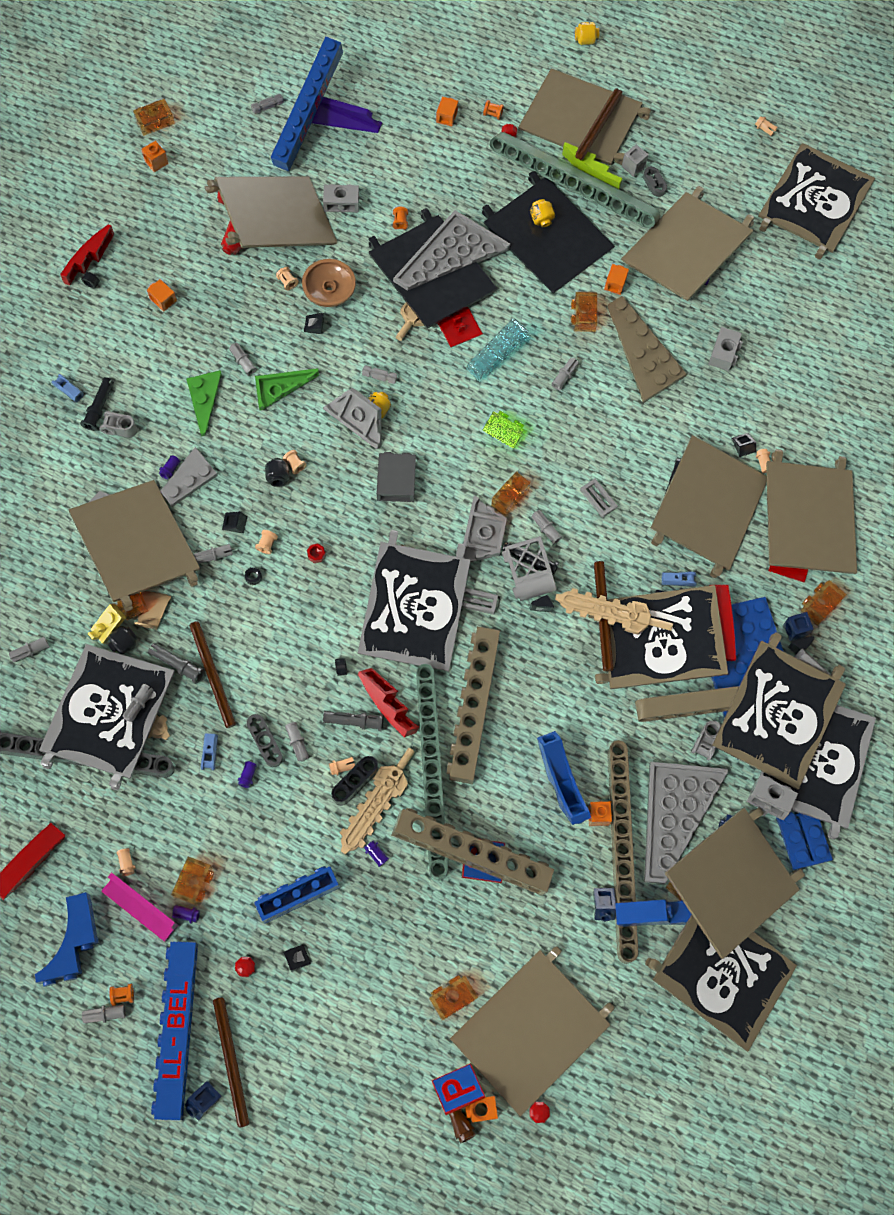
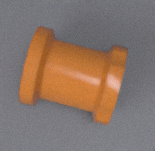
M487 100L483 115H491L500 120L504 105H497Z
M401 206L395 207L393 209V228L407 229L408 209Z
M132 983L125 987H110V1002L112 1006H115L116 1003L127 1001L134 1003Z

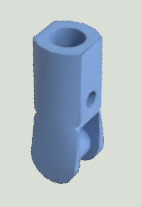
M61 374L58 375L55 381L51 382L58 390L76 403L84 396L81 390Z
M662 572V585L696 586L697 582L694 579L696 573ZM682 577H687V581H682Z
M206 733L204 735L201 770H204V768L215 770L218 735ZM206 755L212 756V760H205Z

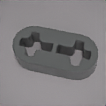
M652 166L647 167L644 170L643 179L649 190L656 197L665 195L667 184L659 170Z

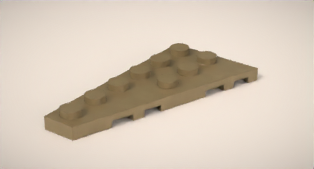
M623 296L608 304L609 313L616 327L619 340L622 343L626 359L635 378L643 403L686 377L687 373Z

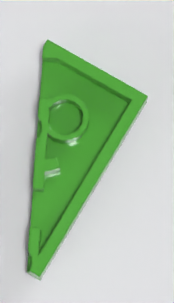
M318 368L255 376L259 411L318 377Z
M220 370L186 379L201 436H205L208 430L210 415L213 411L215 396L217 395L219 381L222 376Z

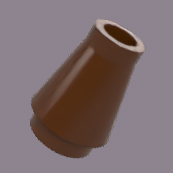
M461 1109L449 1114L455 1138L459 1140L460 1144L476 1136L474 1133L475 1128L462 1113Z

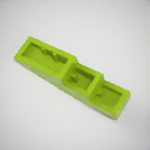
M566 142L564 143L562 155L574 167L620 189L622 177L609 173V166L595 161L596 154L587 152L583 160L576 159L575 155L578 147Z

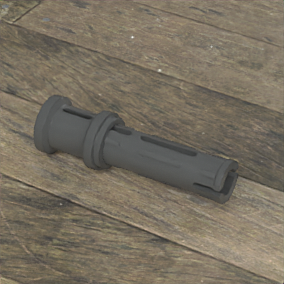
M157 643L151 645L157 651L149 648L148 653L177 669L179 675H185L194 684H197L205 673L204 668L194 666L188 659L182 660L157 645Z
M324 710L323 723L359 726L362 730L371 728L382 732L383 714L369 715L367 712L351 714Z

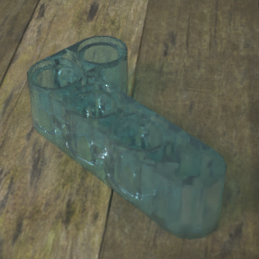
M512 319L470 361L466 370L479 382L482 381L516 346L522 348L525 342L528 343L530 341L531 335L529 331L517 319Z

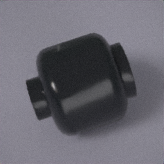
M274 458L267 462L265 465L266 481L274 487H281L287 483L290 478L288 463L280 458Z
M120 626L108 635L110 642L107 645L112 652L117 651L119 654H125L136 646L135 640L138 638L129 626L127 628Z

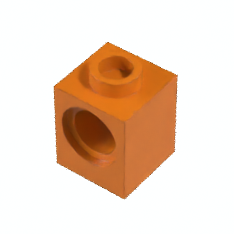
M442 96L436 112V123L453 126L458 112V100Z
M156 140L141 149L144 161L153 172L168 164L166 152Z
M612 264L604 290L621 295L629 269L621 265Z
M161 279L156 283H152L147 289L149 299L163 312L177 301L175 292Z
M611 801L590 802L588 805L591 815L589 826H609L612 822Z
M495 1096L486 1097L465 1107L466 1117L471 1118V1122L498 1119ZM478 1103H483L487 1107V1112L483 1116H478L475 1113V1106Z

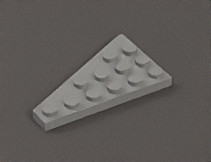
M454 210L393 278V282L408 291L469 264L478 263L508 251L510 243Z
M659 762L649 763L644 882L665 884L668 878L665 872L679 860L727 775L728 769Z

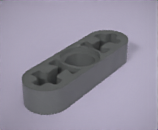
M259 714L251 715L247 719V727L268 766H279L282 763L283 757L266 722ZM254 719L257 722L261 721L259 726L262 731L259 733L255 726L251 727ZM262 736L270 738L268 745L262 746L259 744ZM271 748L274 755H279L276 758V762L268 761L270 759L268 749Z

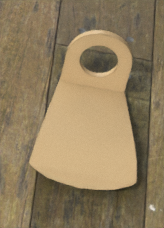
M150 591L141 592L138 622H134V624L157 630L171 596Z

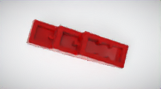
M108 224L95 233L69 260L60 274L64 284L70 286L78 272L85 274L92 260L100 261L114 236L111 225Z
M715 585L726 661H736L729 585Z
M372 668L359 671L358 676L367 693L389 723L403 737L417 733L419 726L406 716L409 709L396 698L398 690Z
M52 823L36 835L0 872V898L2 900H5L34 873L35 869L49 857L50 852L65 839L66 835Z

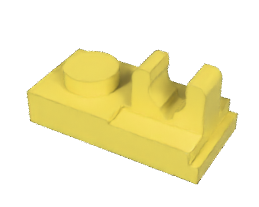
M115 603L110 604L91 628L92 632H89L88 635L92 640L99 639L102 644H105L109 640L108 635L122 624L126 616Z

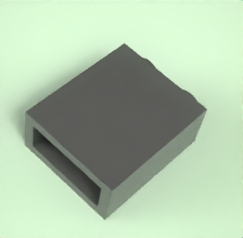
M379 453L377 501L414 502L416 455L411 453Z

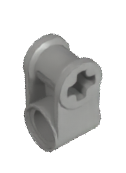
M111 411L104 413L105 419L103 425L99 428L104 434L133 437L138 431L131 416Z
M709 721L705 724L695 741L691 753L694 754L696 752L710 761L716 747L712 746L716 735H710L707 732V728L712 727L717 735L721 727L717 721Z

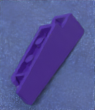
M323 96L312 124L379 133L382 122L374 120L372 112L368 109Z

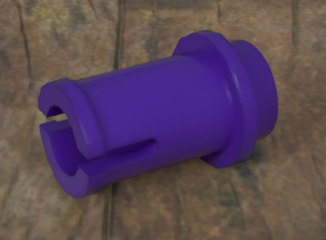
M171 455L165 465L159 468V475L167 480L173 476L172 473L181 463L179 458Z
M245 761L241 777H238L239 786L250 788V785H253L252 779L257 764Z
M373 840L364 847L365 853L369 854L378 867H380L389 858L378 847L379 843H375Z
M176 904L173 908L172 918L187 920L190 924H193V922L197 923L200 910H197L196 907L191 909Z

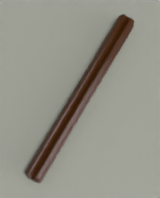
M614 89L577 149L576 159H584L623 93L622 90Z
M596 561L594 562L597 598L600 595L605 596L606 601H608L604 562ZM601 618L599 621L603 671H612L613 657L610 624H608V620Z
M198 621L189 624L225 727H234L236 723L202 628Z
M220 997L213 1000L237 1126L241 1128L249 1125V1118L225 999Z

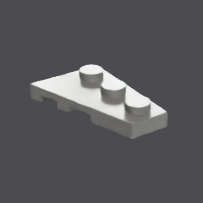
M195 447L160 492L170 506L173 507L218 475Z

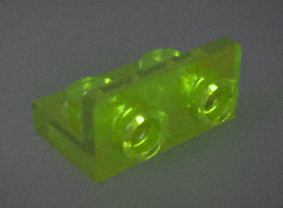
M493 411L482 430L515 449L523 433L527 432L523 428L524 424L517 420L514 422L508 419L509 415L502 411H499V413Z

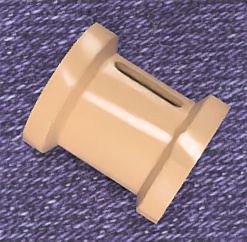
M284 267L276 273V277L282 281L285 290L289 291L298 285L299 280L293 277L289 267Z
M296 450L287 452L282 459L291 467L293 474H298L306 467V462L298 457Z
M262 530V537L259 544H256L255 549L269 555L272 552L271 547L278 536L271 531Z

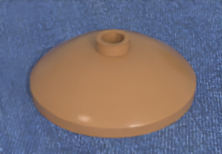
M323 259L311 264L306 269L302 278V287L306 297L314 304L323 307H335L345 303L353 295L356 286L355 275L351 268L344 262L336 259Z

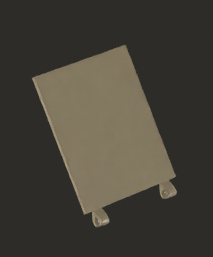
M551 68L518 129L562 147L566 142L579 148L613 91ZM622 95L588 152L596 154V160L611 165L614 160L622 165L625 153L617 152L637 115L648 120L651 110L647 107L641 108L642 102Z
M309 176L215 177L214 180L207 181L208 186H205L206 192L213 193L219 190L235 232H229V238L225 239L228 245L240 242L242 248L337 244V240Z
M697 186L692 195L685 192L658 222L621 258L627 265L687 301L753 233V230L750 228L754 225V216L750 214L746 216L743 223H740L701 201L700 199L704 195L702 192L704 188L701 186Z
M692 435L650 527L656 531L651 544L658 546L662 543L665 536L715 563L710 572L711 577L717 578V576H720L723 568L729 571L764 490L767 476Z
M776 449L772 453V461L766 462L769 565L857 574L852 470H845L846 457L839 456L835 460V468L783 463V450Z
M154 480L68 509L112 601L121 600L126 612L133 609L129 596L186 575L191 587L198 585V577L195 572L200 570V567Z
M745 807L742 808L665 872V875L721 959L730 954L800 890L796 882L805 876L802 869L794 870L790 874L788 873L754 821L764 814L760 807L751 810L749 813Z
M557 946L546 956L539 950L450 1038L520 1117L610 1026L605 1018L614 1010V1006L609 1002L598 1012L552 963L561 953Z

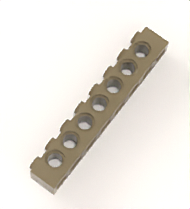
M477 626L476 633L472 632L471 644H474L473 651L469 650L467 662H471L470 669L465 670L464 680H467V685L462 687L460 697L464 699L463 706L459 705L457 717L460 718L459 725L455 724L453 735L457 736L456 744L452 743L450 755L454 756L452 763L448 762L446 774L450 775L449 780L473 784L500 630ZM480 646L487 647L488 651L480 652L478 648ZM481 664L485 669L478 671L475 666ZM477 682L480 683L482 687L480 689H474L471 685ZM470 701H476L478 703V706L476 708H471L468 705V703ZM471 719L475 722V725L468 727L464 722ZM468 738L472 743L469 746H465L461 743V740ZM460 757H465L468 763L461 765L457 760Z
M406 808L399 812L391 836L536 894L543 895L547 893L554 869L550 868L549 864L542 861H532L525 854H515L508 847L495 846L488 839L482 838L480 840L475 838L471 832L455 830V826L451 824H440L431 816H420L413 809ZM412 824H419L421 832L414 831ZM432 831L439 833V840H435L432 837ZM451 838L458 841V848L451 845ZM470 846H474L477 849V855H473L470 852ZM489 853L495 855L496 863L489 860ZM508 861H511V862L514 863V865H515V869H514V870H510V869L508 868V866H507V862H508ZM527 868L533 871V878L526 874Z

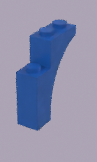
M556 731L538 737L537 741L548 780L554 786L560 809L572 825L581 824L585 820L590 819V811L573 777L562 739Z
M87 892L66 897L68 922L62 945L48 965L35 974L36 983L43 984V987L55 985L56 980L64 979V981L77 979V975L82 974L78 949L81 948V951L93 949V945L99 944L91 897Z
M666 900L615 903L617 925L620 927L686 925L692 915L683 901L667 902Z

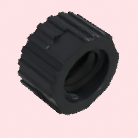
M86 272L81 279L86 286L95 289L100 282L98 277L91 272Z
M250 567L245 571L244 578L248 584L256 585L260 583L262 574L259 569ZM251 573H256L258 576L256 579H249Z
M345 658L335 659L337 676L347 675Z

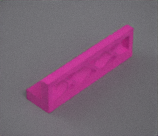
M111 872L108 876L110 881L101 892L166 942L179 925Z

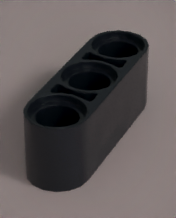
M365 756L334 786L331 794L335 804L339 806L346 805L376 775L378 763L374 757ZM372 763L375 767L373 770L367 771L364 769V765ZM358 777L360 778V783L352 785L350 784V779ZM344 791L346 797L341 800L335 797L336 793Z

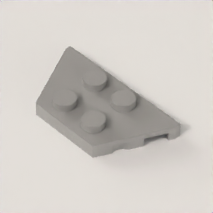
M351 388L323 407L326 412L375 449L381 447V408L357 390Z
M477 496L473 497L463 542L465 545L463 558L470 559V562L500 555L507 518L500 513H496L491 506H486Z

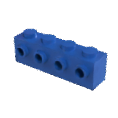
M326 866L318 868L314 871V874L308 877L304 875L296 879V882L289 886L285 884L277 888V891L272 894L266 893L258 897L254 904L262 922L266 924L340 889L331 867L326 868Z

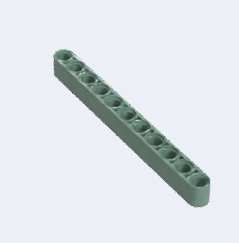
M500 132L490 140V148L494 152L531 171H535L537 174L644 228L653 227L660 219V212L655 207L505 132Z
M422 664L417 668L416 680L425 814L435 818L436 822L444 825L434 670L431 665ZM422 672H428L430 674V677L422 678L420 674ZM428 690L432 694L429 697H424L421 693ZM425 709H430L433 714L425 716L422 712ZM431 728L434 730V734L426 735L424 730ZM428 747H432L436 752L428 755L425 750ZM433 766L437 769V772L429 774L426 769ZM430 786H436L439 791L436 794H431L427 789ZM434 805L438 806L440 812L432 814L429 808ZM431 833L435 840L440 839L439 834ZM428 850L430 876L434 880H443L447 876L448 860L446 857L434 854ZM435 866H442L444 873L436 875L433 872Z

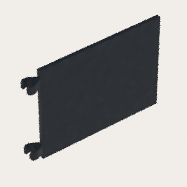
M532 171L529 173L528 181L533 185L531 188L495 214L489 205L483 206L482 214L487 218L484 224L495 235L510 243L509 250L554 294L615 246L549 179L544 177L540 180L537 173ZM541 199L549 201L555 213V218L551 221L552 224L547 227L535 225L530 213L532 204Z
M425 208L421 210V218L424 223L382 245L379 244L375 236H371L368 240L370 241L369 247L372 249L369 251L371 258L426 329L494 293L498 288L477 262L408 291L393 282V278L444 222L439 215L432 217L430 211Z

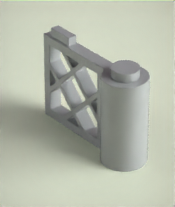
M541 536L504 547L505 551L502 554L505 563L509 562L516 586L513 588L516 599L519 598L520 601L557 591ZM539 542L540 550L537 555L527 551L531 544ZM518 548L523 551L519 561L511 557L509 550ZM526 553L535 557L530 567L521 563ZM539 559L545 563L547 570L538 572L533 567ZM519 565L529 569L525 576L517 578L516 570Z

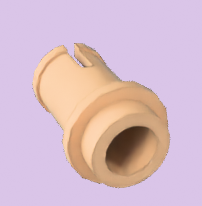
M762 116L755 123L757 129L760 128L770 136L778 128L767 121L766 117Z
M761 449L756 452V459L759 460L761 472L766 473V462L770 461V452L767 449Z
M353 757L337 762L333 760L332 763H329L331 774L338 776L339 773L351 770L355 766Z
M129 848L116 852L121 868L119 872L122 873V876H129L135 873L134 869L136 867L132 864Z

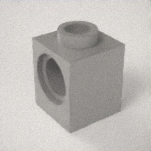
M636 144L624 154L622 168L635 177L646 167L648 154Z

